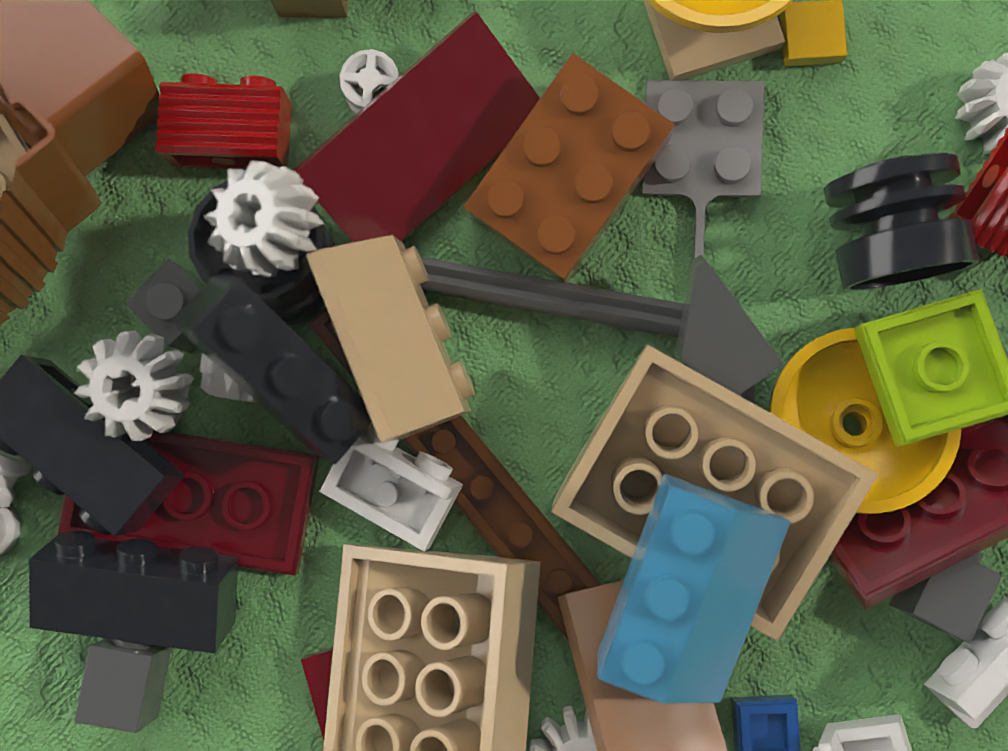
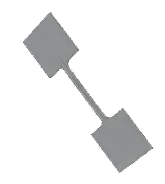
M646 81V104L674 123L675 126L670 141L643 177L642 195L681 196L692 202L695 207L694 259L699 255H704L705 209L710 201L718 197H761L764 81ZM755 384L739 395L755 404Z

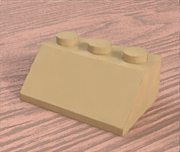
M394 235L319 249L306 255L381 443L405 439L471 412L466 398L475 395L472 382L462 361L453 364L443 342L452 338L451 331L439 304L436 303L429 306L420 284L429 281V278L415 246L406 249L404 244Z

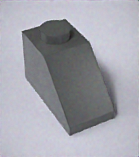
M699 255L691 261L677 342L679 355L685 363L683 365L740 395L780 367L783 362L702 255Z

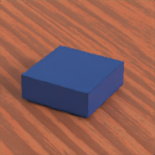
M790 694L731 697L735 751H801L797 699Z

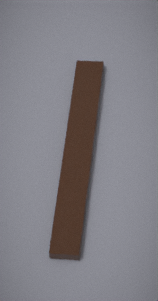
M326 307L310 320L308 324L356 382ZM462 416L403 439L416 456L420 452H424L442 460L453 468L449 477L463 484L454 502L499 557L540 562L537 603L568 640L558 597L601 586L596 577Z

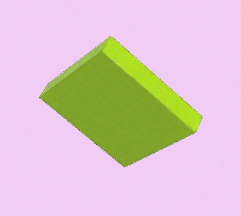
M982 289L860 324L854 328L895 447L1008 414V359Z

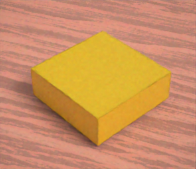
M843 0L792 2L779 14L780 27L786 41L782 46L784 67L842 63L848 56Z

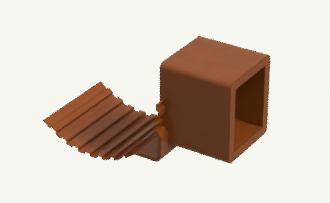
M0 0V115L3 113L9 124L32 147L18 158L10 190H4L0 198V202L3 205L0 211V324L10 319L9 313L16 308L22 310L30 303L28 297L34 291L40 292L46 285L43 281L48 272L54 273L58 265L55 258L58 252H63L68 232L99 208L100 197L86 176L159 118L157 109L160 106L158 99L160 94L145 58L88 0Z

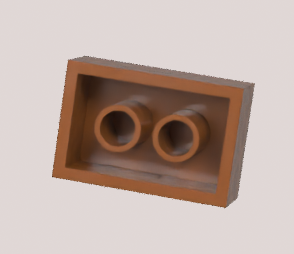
M572 53L463 207L474 220L559 281L567 283L670 141L675 124Z

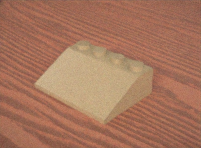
M647 344L554 497L551 512L633 558L664 473L789 519L791 521L750 625L778 641L879 474Z
M343 544L323 751H526L540 562L486 555Z

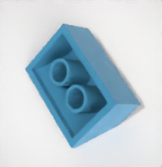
M664 473L597 650L598 679L663 704L720 703L791 521L785 517Z

